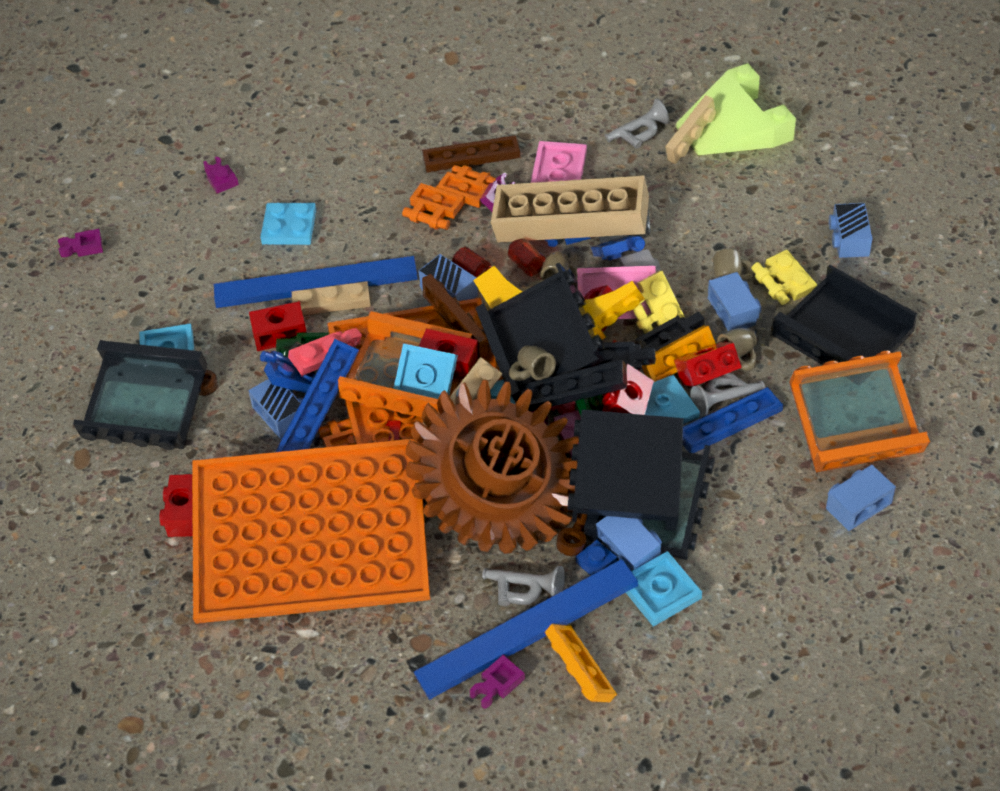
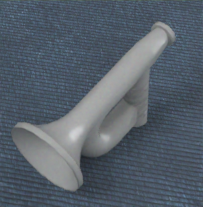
M656 98L648 113L613 130L609 134H605V138L609 143L611 140L621 137L638 149L643 142L655 136L657 132L655 121L665 125L669 123L668 112L661 100ZM642 126L648 127L646 131L636 136L631 133Z
M730 372L707 381L705 390L698 385L693 386L690 398L700 411V417L703 418L707 416L708 410L713 404L753 394L764 389L765 384L762 380L757 383L747 384ZM728 385L733 387L725 390L716 389Z
M557 566L552 572L545 575L484 568L482 577L485 580L498 581V604L500 606H508L510 603L529 605L540 597L542 588L548 591L551 597L562 592L565 572L562 566ZM509 583L528 585L530 590L527 593L511 592L509 590Z

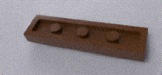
M516 135L424 149L422 154L426 173L452 169L454 165L460 167L463 165L473 166L520 158V149Z
M432 274L423 277L424 298L453 330L472 334V339L478 340V359L489 356V342L485 331L475 324L471 314H466L455 297H451L446 291L444 284L441 281L438 282Z

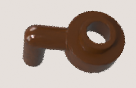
M577 513V521L573 527L564 528L559 531L556 541V547L559 552L566 556H577L585 549L586 536L583 531L588 514Z

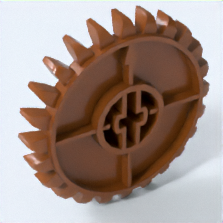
M488 380L481 382L473 400L466 383L463 382L456 393V405L445 390L441 392L437 401L438 412L427 403L422 412L424 424L416 420L411 429V435L415 441L409 440L406 446V455L411 460L417 462L408 463L406 474L412 480H419L413 486L412 494L414 498L426 499L427 504L422 512L426 517L437 515L441 520L438 529L444 534L453 529L459 533V543L467 545L471 539L478 541L479 549L484 552H489L493 544H498L504 554H510L516 548L517 542L521 548L528 551L536 547L538 544L537 538L544 542L551 541L558 533L554 528L563 529L572 520V517L565 512H573L567 510L569 493L575 492V486L569 485V475L571 468H577V461H571L572 458H566V456L572 452L573 444H578L579 437L558 440L557 437L568 420L564 417L547 426L544 420L552 405L549 401L545 402L533 413L528 411L532 390L527 389L520 396L516 404L510 403L511 385L510 382H505L496 398L491 399ZM483 449H486L485 453L481 458V452L483 451ZM502 452L505 456L498 473H496L492 469L499 453ZM516 468L517 471L515 472V474L511 475L514 469Z

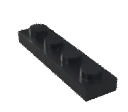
M622 359L522 384L521 395L527 389L532 390L531 402L528 411L532 412L547 401L552 403V407L626 389L627 365Z

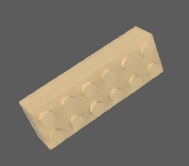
M645 176L497 185L491 217V225L497 242L645 234L649 202Z

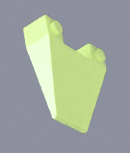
M749 63L727 70L676 122V128L679 129L705 95L714 99L716 115L713 121L704 127L699 139L694 140L690 145L698 155L773 148L794 140L796 118L784 104L762 111L754 102V99L758 98L760 76Z

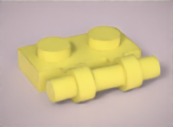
M788 250L766 259L765 268L759 262L751 267L756 274L755 278L758 282L764 284L769 290V295L774 300H778L781 305L789 302L788 294L796 301L808 295L817 287L815 281Z
M658 271L637 282L641 294L645 298L643 301H646L651 311L649 315L646 314L641 304L643 301L633 309L638 320L636 324L639 329L643 330L644 334L653 330L651 324L655 321L660 326L676 316L680 318L685 317L663 271Z

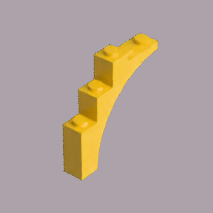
M495 266L473 280L491 309L523 292L506 280ZM631 281L613 292L585 300L586 305L583 308L585 313L589 312L595 322L596 327L592 328L594 334H598L601 340H603L606 336L601 329L615 323L618 317L625 312L635 309L645 298L634 282Z

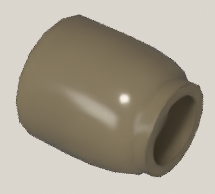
M723 249L715 253L713 268L716 278L738 272L743 281L750 280L755 276L751 269L753 264L749 261L741 260V255L738 251ZM742 267L746 269L745 275H741Z
M562 252L551 253L543 262L540 274L541 280L557 274L558 269L555 264L560 263L565 270L570 269L577 281V269L569 265L566 255Z
M736 328L718 336L717 343L734 342L742 367L740 368L741 370L751 371L755 368L756 354L753 348L757 344V339L751 329ZM749 354L750 358L747 361L741 360L740 357Z
M524 346L518 353V361L511 366L509 376L512 380L516 381L525 380L530 376L536 380L549 378L555 371L556 360L552 354L541 347Z

